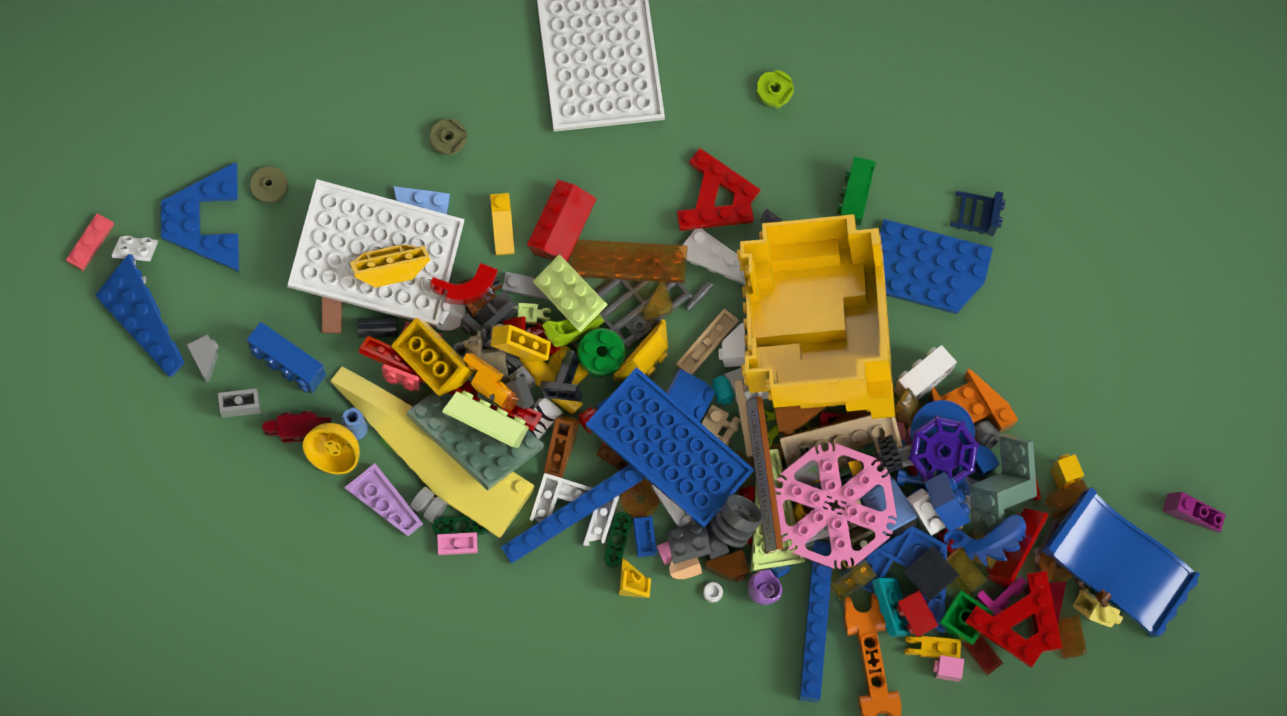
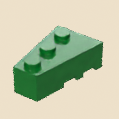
M854 156L851 169L846 170L844 180H848L847 186L842 187L840 197H844L843 203L838 204L836 214H840V216L854 214L855 223L860 226L877 161Z

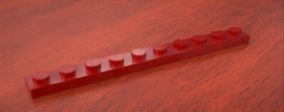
M367 336L360 346V354L419 377L420 381L425 382L392 346L370 336ZM468 380L461 387L448 392L454 395L456 392L462 393L464 390L474 395L472 399L480 401L478 391L473 388L471 381ZM510 401L505 407L500 408L508 412V417L514 419L516 416L526 421L524 425L528 426V429L531 431L535 430L542 418V413L529 407L523 409ZM492 404L490 405V408L494 410H497V408H499Z

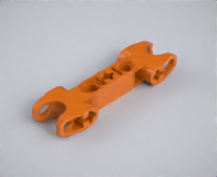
M875 593L871 594L870 610L865 613L855 610L850 597L844 598L843 621L847 636L857 635L868 695L858 696L860 715L876 716L878 714H886L887 716H901L902 705L898 690L888 692L877 635L878 631L886 630V623L879 609L878 598ZM864 640H871L874 644V647H866L864 645ZM871 653H873L872 661L876 662L874 667H872V664H868L871 659ZM871 679H879L881 686H873Z

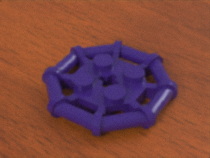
M937 415L931 421L913 431L914 436L908 459L909 461L911 460L923 478V482L936 477L933 475L935 470L946 472L949 478H952L951 471L959 465L964 469L953 476L956 483L975 472L976 455L980 446L965 426L964 421L946 419ZM942 426L956 429L954 433L943 431ZM934 427L937 428V433L930 438L924 435ZM960 432L962 433V435L964 436L969 445H964L963 443H961L958 437V434ZM922 439L926 442L924 454L918 455L920 440ZM943 446H946V450L949 451V454H946L945 457L939 452ZM965 449H970L968 461L965 463L963 461ZM920 458H925L926 462L930 465L931 468L928 472L919 460Z

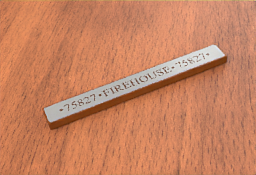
M756 396L746 401L759 504L763 515L762 527L766 553H774L782 550L783 544L763 398Z

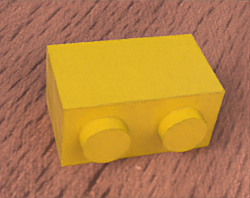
M1065 454L1058 457V460L1054 462V466L1050 470L1059 491L1077 485L1084 477L1076 454L1071 456Z

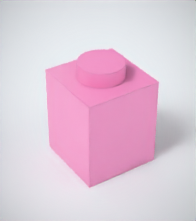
M941 655L938 661H934L933 672H936V678L959 682L962 679L964 659Z

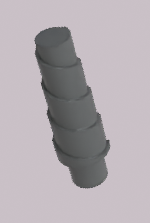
M709 281L704 286L701 285L685 308L688 311L692 310L694 306L709 294L713 285Z

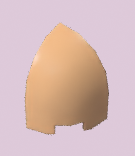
M698 558L676 564L671 561L669 567L670 575L675 579H687L702 573Z

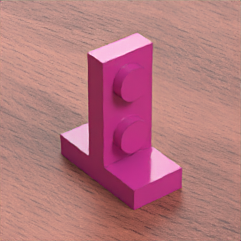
M1021 576L995 601H992L983 590L974 599L993 611L991 616L994 617L1011 603L1009 598L1013 595L1017 597L1025 590L1023 586L1027 581Z

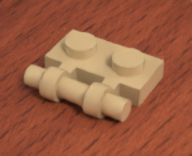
M712 404L702 425L729 447L730 439L738 431L741 419L734 416L732 422L727 421L729 413ZM722 427L727 429L723 437L718 435Z

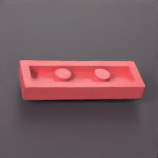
M97 213L67 257V263L84 271L111 231L114 223Z

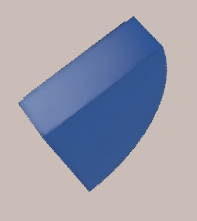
M791 566L770 568L769 570H771L775 577L780 578L790 572Z

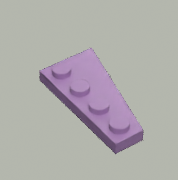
M375 463L345 487V489L407 536L423 525L422 521Z

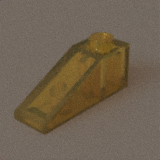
M908 387L895 408L896 422L903 423L904 427L911 428L914 416L922 407L912 390Z

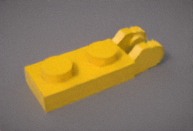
M929 636L905 637V642L921 643L920 649H905V654L920 655V657L939 658L942 655L960 658V639Z

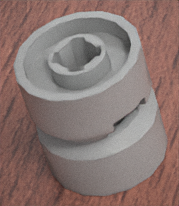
M424 487L416 495L410 507L418 513L423 512L424 518L433 523L441 516L448 503L440 497L435 498L434 492Z

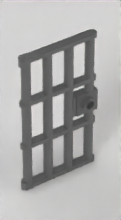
M650 249L646 250L642 257L623 272L617 273L613 280L596 292L602 298L620 283L628 290L600 312L605 321L603 323L609 330L618 334L625 345V349H629L635 341H641L651 333L652 327L687 299L693 298L691 293ZM652 259L658 267L631 287L625 279ZM664 272L670 281L644 301L638 292ZM676 286L683 294L656 314L650 306ZM631 297H634L640 305L615 325H612L606 317ZM644 310L652 316L648 322L640 315ZM623 327L631 334L626 339L618 332ZM576 341L570 343V345L576 350L578 346L576 344Z

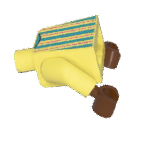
M1075 578V582L1080 588L1073 604L1075 609L1088 619L1110 628L1114 623H1121L1123 614L1120 613L1118 608L1108 602L1112 598L1109 592H1105L1103 589L1095 596L1089 593L1084 583Z

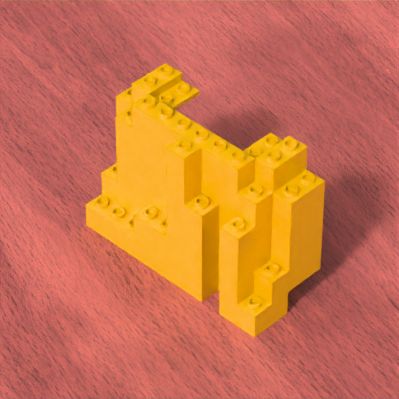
M854 214L762 223L763 231H759L760 240L741 241L740 249H737L740 272L744 271L745 286H742L743 298H746V302H743V312L747 314V318H744L743 322L744 330H747V335H744L747 351H745V364H741L745 386L749 387L750 393L768 391L769 401L773 400L774 408L800 405L802 409L846 405L847 411L867 410V412H871L872 419L895 417L884 261L879 228L856 230Z

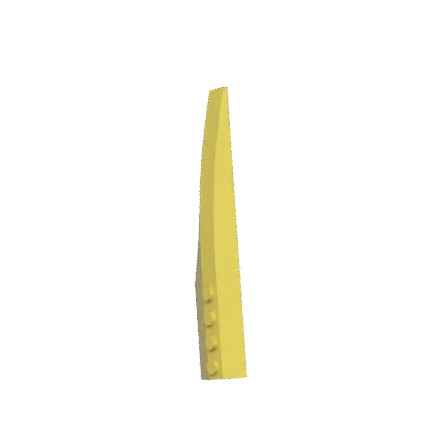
M342 366L332 378L331 383L352 403L354 408L363 414V417L371 427L375 428L384 441L406 462V465L419 476V479L434 492L436 497L442 498L448 505L465 516L470 517L471 520L476 521L477 524L485 527L498 538H501L532 495L534 485L515 472H512L487 491L406 416L407 411L412 408L411 405Z

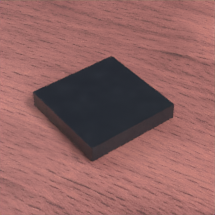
M933 545L903 571L929 601L959 576L956 570Z

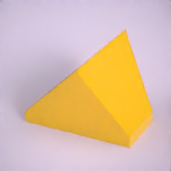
M622 558L619 595L649 598L651 578L644 576L626 559Z

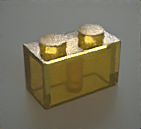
M962 549L947 560L959 574L955 581L966 594L971 595L987 580Z

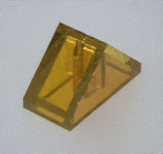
M662 280L644 310L645 320L673 313V305L666 284Z

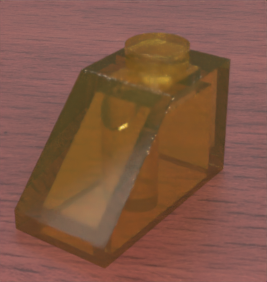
M864 560L833 581L830 586L839 599L843 600L875 578L876 574L866 560Z

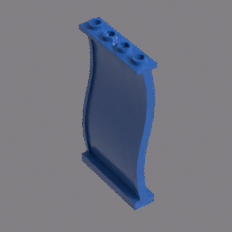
M1092 487L1082 492L1042 549V552L1047 556L1050 555L1074 577L1096 593L1103 589L1105 592H1109L1112 598L1108 601L1138 623L1149 633L1148 636L1151 638L1164 634L1167 629V623L1177 615V608L1185 603L1188 598V592L1195 588L1198 584L1197 579L1200 576V573L1194 572L1160 542L1116 512L1097 495V491Z

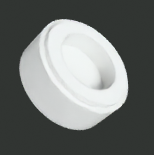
M710 582L705 585L703 589L705 600L715 603L722 597L723 589L720 584Z

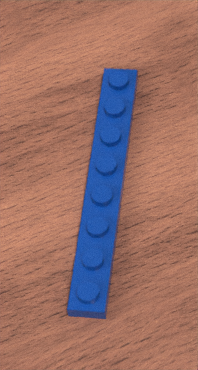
M628 465L501 546L510 562L514 563L644 480V478L631 465Z

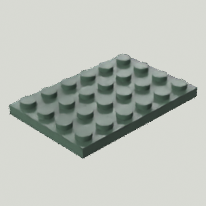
M433 392L409 409L406 414L408 418L487 491L541 451L544 446L538 438L527 430L519 448L511 447L443 413V409L453 397L449 393L438 396Z

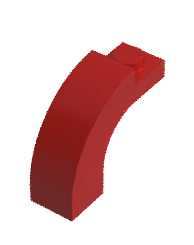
M480 263L475 276L469 282L455 285L433 277L430 289L435 294H445V302L449 304H469L487 294L496 279L498 269Z

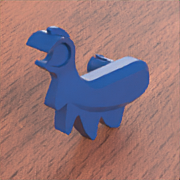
M1011 515L982 539H972L964 532L955 529L951 532L948 531L944 535V541L948 546L950 540H954V543L950 545L952 549L964 548L970 560H973L975 555H977L981 563L987 566V556L998 561H1007L1003 551L1015 552L1020 550L1018 542L1023 541V538L1026 536V523L1023 517Z

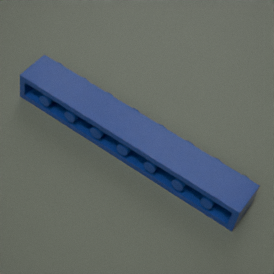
M815 541L812 546V552L829 556L832 552L831 543ZM812 560L798 701L818 703L821 699L832 568Z

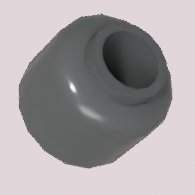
M979 421L974 425V439L979 445L986 446L989 449H993L998 445L1000 434L992 422Z

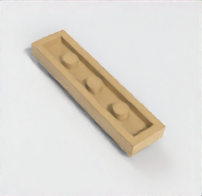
M724 308L676 363V367L693 375L737 325L739 320Z
M736 380L734 382L746 453L749 459L753 458L744 396V392L748 391L742 380Z

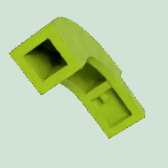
M599 313L581 332L568 319L561 322L546 321L542 326L545 329L544 333L547 338L551 340L555 347H560L581 339L586 333L596 329L605 321Z

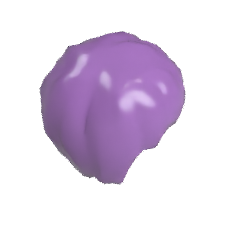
M769 569L757 571L751 575L747 583L748 596L756 604L769 605L778 601L781 597L782 585Z

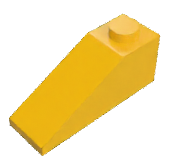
M509 193L491 194L490 201L496 256L515 254Z

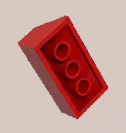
M557 180L527 243L533 255L554 260L558 255H561L568 262L597 199L575 184Z
M1024 508L1021 513L1019 511L1016 513V515L1023 517L1026 523V536L1023 538V541L1018 542L1020 550L1015 552L1003 551L1007 561H991L986 570L989 572L987 579L1005 589L1010 587L1049 515L1046 512Z

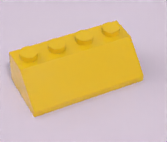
M417 317L391 345L438 396L461 387L474 373L473 370L466 366L467 363L427 322Z

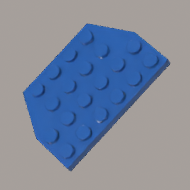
M883 220L880 236L886 296L958 314L963 306L984 285L993 248L894 221Z

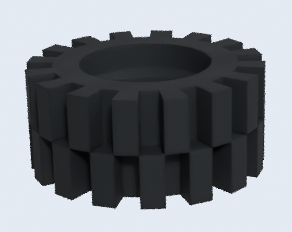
M892 434L877 439L888 472L904 468Z

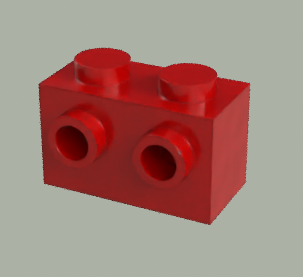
M920 590L898 601L899 606H897V609L902 617L906 616L909 622L906 625L911 634L915 633L919 637L938 626Z

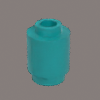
M727 376L713 379L712 389L716 392L717 403H722L723 406L731 404L735 394L730 380L727 379Z

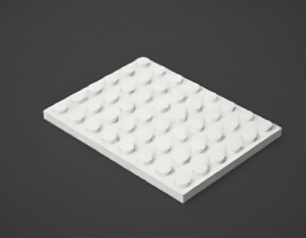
M537 0L554 132L665 120L648 0Z
M317 179L287 287L409 320H414L417 317L429 325L437 327L445 294L438 295L432 292L430 283L433 277L449 283L465 219ZM400 244L418 247L425 246L430 256V261L412 280L376 288L356 278L350 266V262L364 252Z

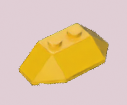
M400 244L364 252L351 261L350 266L356 278L376 288L412 280L430 261V256L425 246L418 247Z
M664 319L658 323L613 374L615 382H624L636 367L647 377H650L656 370V364L658 362L662 363L667 358L668 341L666 321Z

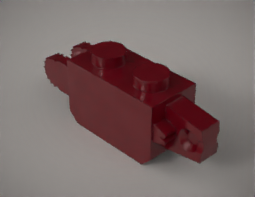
M303 411L301 414L295 415L285 412L277 416V420L265 421L261 427L265 435L278 436L279 440L283 443L303 442L306 435L313 428L324 423H332L331 417L316 416V413L311 411Z

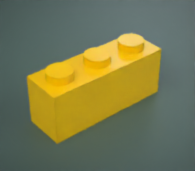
M512 325L493 327L492 347L530 362L548 360L550 341Z

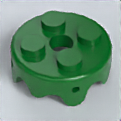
M604 328L593 329L586 333L576 349L580 367L594 378L613 375L623 364L626 353L625 345L618 334ZM597 348H605L607 355L604 357L599 356L596 352Z

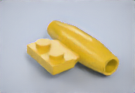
M566 345L562 346L559 351L551 356L549 363L545 361L530 362L522 358L519 361L523 363L522 366L535 379V384L539 387L541 381L555 382L556 375L561 369V361L565 358L567 350L570 349ZM578 365L572 384L578 385L589 375L580 365ZM551 399L571 415H574L583 406L581 401Z

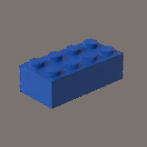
M262 322L258 324L247 338L248 348L253 357L266 361V365L273 371L279 370L282 373V377L289 382L291 380L296 382L297 387L305 393L309 391L313 394L326 377L323 364Z

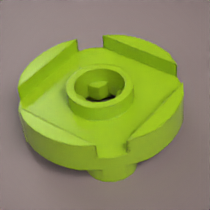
M783 71L765 72L758 80L757 96L764 104L770 107L781 108L793 96L794 87L792 79ZM779 86V92H773L770 87Z

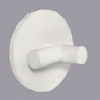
M444 299L438 326L435 328L445 332L459 328L461 318L466 314L465 306L449 304Z

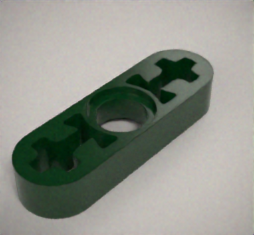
M619 512L614 517L604 556V562L609 568H616L622 562L631 526V517L626 512ZM622 517H625V521L628 522V524L624 523L622 531H620V522L617 520H621ZM615 535H620L624 541L620 545H615L612 542V538ZM613 549H616V558L619 560L611 563L608 557H611Z
M468 516L437 518L432 525L436 536L438 534L476 532L477 535H483L488 532L485 527H483V530H479L477 526H473V531H469V521H472V525H477V522L471 520ZM460 521L465 522L467 527L464 531H458L455 528L456 523ZM449 522H452L453 532H450V528H444L443 532H440L436 527L439 526V523H443L444 526H450Z

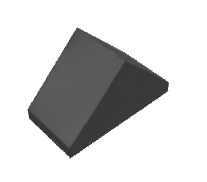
M524 376L504 383L513 392L510 402L523 409L533 405L534 400Z

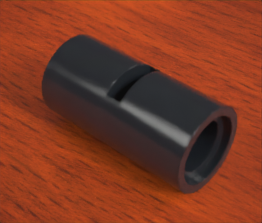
M397 318L358 319V338H367V336L372 338L397 337Z

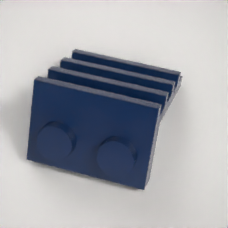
M956 191L955 196L962 197L958 223L951 222L950 227L994 236L997 228H1001L1003 217H1000V212L1004 210L1006 201L1003 199V192L996 191L992 198ZM966 198L973 199L969 225L962 224ZM977 200L984 201L980 227L973 226Z

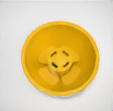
M337 423L318 425L306 435L303 441V451L307 459L324 472L346 474L352 471L358 463L360 455L359 443L355 435L343 425Z

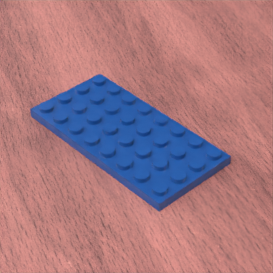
M637 367L585 424L588 429L702 528L709 523L722 508L727 498L733 495L754 471L750 465Z

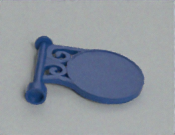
M946 400L934 401L923 406L914 416L910 428L911 441H913V431L931 421L934 416L939 415V417L964 421L971 435L975 437L974 424L968 412L960 405ZM942 426L943 431L954 433L956 429ZM934 427L924 435L930 438L937 433V428ZM960 432L958 434V437L961 443H963L964 445H969L964 436L962 435V433ZM922 439L920 440L918 455L924 454L926 442ZM943 446V448L939 450V452L942 453L943 457H945L946 454H949V451L946 450V446ZM965 449L963 460L965 463L968 461L970 449ZM920 458L921 463L928 472L930 465L928 463L925 465L926 459ZM958 466L954 468L955 472H952V477L959 472ZM898 469L896 476L897 485L904 486V482L925 486L919 472L917 476L906 475L905 470ZM936 470V476L944 473L943 471ZM965 477L957 483V489H961L965 496H969L970 484L965 482Z

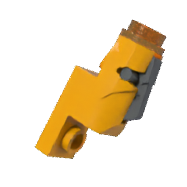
M466 353L463 358L467 363L466 366L473 371L478 370L471 382L473 388L478 391V398L504 410H512L519 398L516 397V393L512 392L500 381L504 374L475 354Z

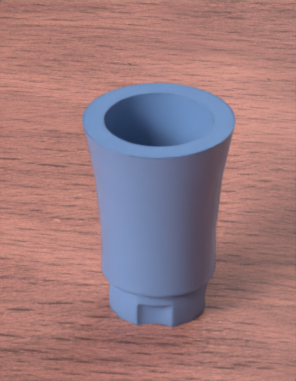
M356 408L345 410L341 425L348 428L357 440L362 439L368 431V424L363 418V414Z

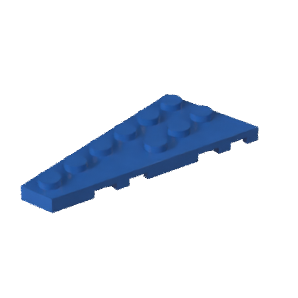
M128 254L95 296L169 377H172L185 362L175 342L171 340L168 334L169 329L163 323L160 317V310L149 288L145 286L141 278L143 275L137 269L133 255Z

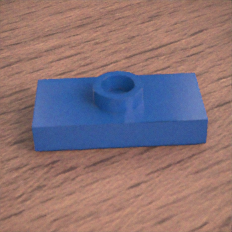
M652 516L633 518L637 558L657 556Z

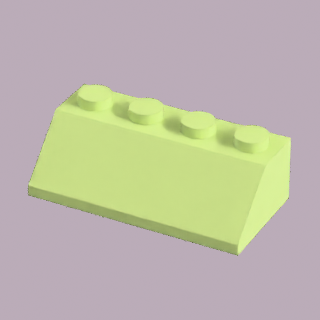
M464 390L462 393L456 392L442 411L515 448H519L529 428L524 425L526 421L516 416L512 419L507 416L508 412L500 408L494 410L490 408V403L482 399L478 402L472 399L474 395Z

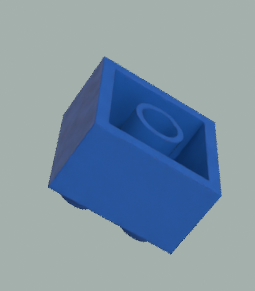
M944 472L924 482L933 508L949 532L971 522L968 515L971 511L967 503L963 501L966 499L961 489H957L958 486L953 477L949 478L947 473Z

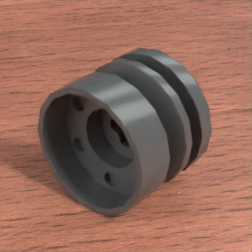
M731 495L712 520L711 528L715 535L726 544L734 547H743L763 521V515L758 506L751 500L740 495Z

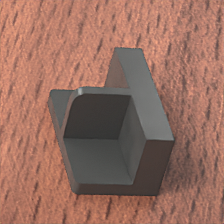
M503 291L495 300L486 303L487 307L477 315V318L482 322V327L486 329V326L490 324H503V321L507 320L520 307Z

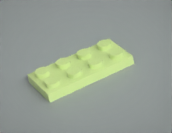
M558 255L533 280V283L580 332L608 305L561 255Z

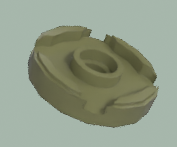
M443 119L435 123L430 130V142L436 152L450 156L463 150L467 142V133L465 127L459 121ZM447 136L452 137L451 140H446L445 138Z
M263 167L253 174L250 180V189L253 196L260 200V202L273 204L280 201L285 193H287L288 181L286 175L280 169ZM272 182V185L266 186V183Z

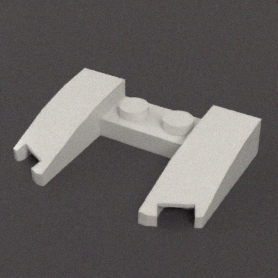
M544 473L530 520L533 521L535 519L541 522L553 514L558 498L572 502L592 488ZM619 496L593 512L584 546H590L589 542L601 540L602 543H605Z

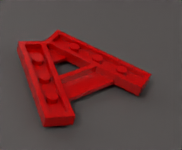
M699 148L689 161V165L704 176L696 209L680 210L676 213L679 231L753 223L754 217L751 204L759 195L761 189ZM719 186L734 195L732 205L714 207Z
M1047 571L1027 574L1030 594L994 617L976 606L965 621L967 625L1029 668L1033 667L1041 653L1061 650L1063 648ZM1034 614L1038 633L1026 640L1011 629Z

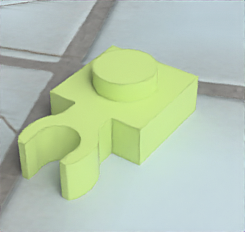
M519 303L518 317L525 316L526 324L536 325L537 319L543 322L550 321V317H544L543 314L551 313V309L543 308L538 310V304Z

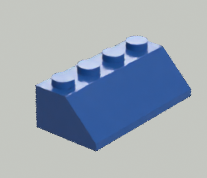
M679 369L666 393L700 422L716 392L706 382Z

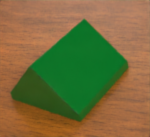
M960 590L941 619L940 624L951 637L973 645L980 633L967 625L965 621L976 606L990 615L993 614V611Z

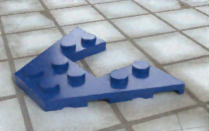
M237 162L162 200L161 237L167 242L174 243L183 249L186 248L199 256L211 259L218 264H223L239 272L238 233L200 235V202L238 200Z
M911 526L870 553L855 567L843 571L840 576L874 594L872 581L877 578H884L893 560L907 568L932 545L947 560V544ZM946 587L931 601L921 592L938 623L935 629L944 633L945 629L940 624V621L945 615Z

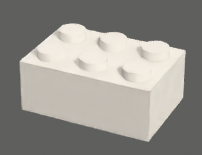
M942 345L937 349L933 347L926 354L927 356L923 361L921 359L917 360L909 372L904 371L899 375L895 383L894 392L908 408L951 374L957 361Z

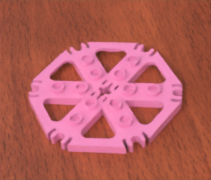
M828 443V451H822L821 445H818L819 453L817 454L816 447L814 446L780 474V476L786 477V480L783 478L777 479L783 483L782 488L778 489L775 487V492L781 493V495L776 494L781 537L788 534L783 537V543L787 540H792V545L788 548L790 551L798 546L792 552L793 554L835 569V561H837L838 569H841L842 561H847L850 568L852 566L851 558H853L854 566H856L890 538V536L884 535L883 532L887 534L893 533V531L886 528L889 523L896 525V521L889 519V517L897 519L890 474L882 478L888 471L887 469L882 472L877 471V467L881 465L880 461H877L872 466V463L877 458L834 443L835 451H833L832 444ZM845 455L863 462V470L842 486L838 458ZM809 461H816L818 463L822 490L796 481L794 478L795 472ZM876 485H881L884 488L887 507L884 511L879 512L855 502ZM789 499L814 510L794 526H788L785 522L783 503ZM838 501V505L843 509L836 508L835 511H832V507L827 503ZM848 522L874 531L875 538L860 551H854L851 546ZM828 525L832 549L831 554L823 556L807 550L805 543Z

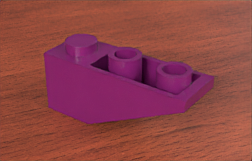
M1184 492L1167 493L1163 512L1177 519L1215 532H1221L1226 514Z

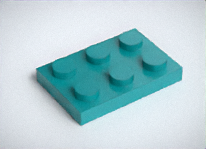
M877 578L873 580V591L878 598L879 609L884 617L885 628L890 637L914 635L907 628L906 624L909 622L906 616L902 617L897 609V606H899L898 601L904 598L898 578Z

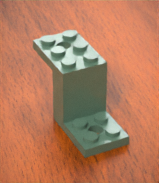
M1008 434L1000 435L1002 473L969 485L973 539H982L1004 521V509L1037 496L1033 440Z

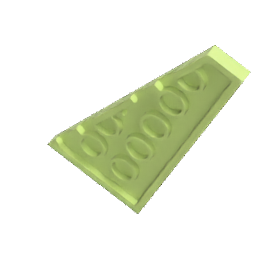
M778 449L770 450L774 486L780 489L783 487V483L777 479H784V476H780L783 468ZM756 482V488H755V504H756V505L758 506V508L760 509L759 497H758V490H757V482ZM788 499L783 503L785 522L788 526H794L796 522L791 501ZM762 522L753 532L751 572L805 562L804 557L792 553L798 546L791 551L788 549L792 545V540H787L785 543L782 542V550L766 553Z

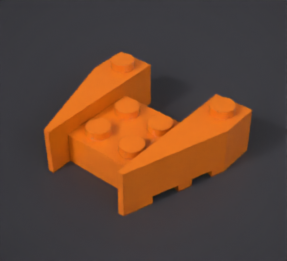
M968 369L964 375L967 384L941 397L935 387L928 394L930 403L946 400L963 407L970 415L974 425L979 421L989 418L999 433L1013 427L1018 421L1009 403L971 369Z

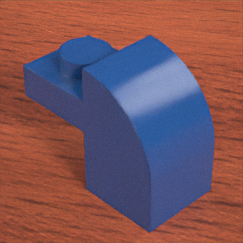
M983 445L978 447L974 466L980 478L996 470L1000 465L994 453ZM959 465L958 468L960 472L962 470V466Z

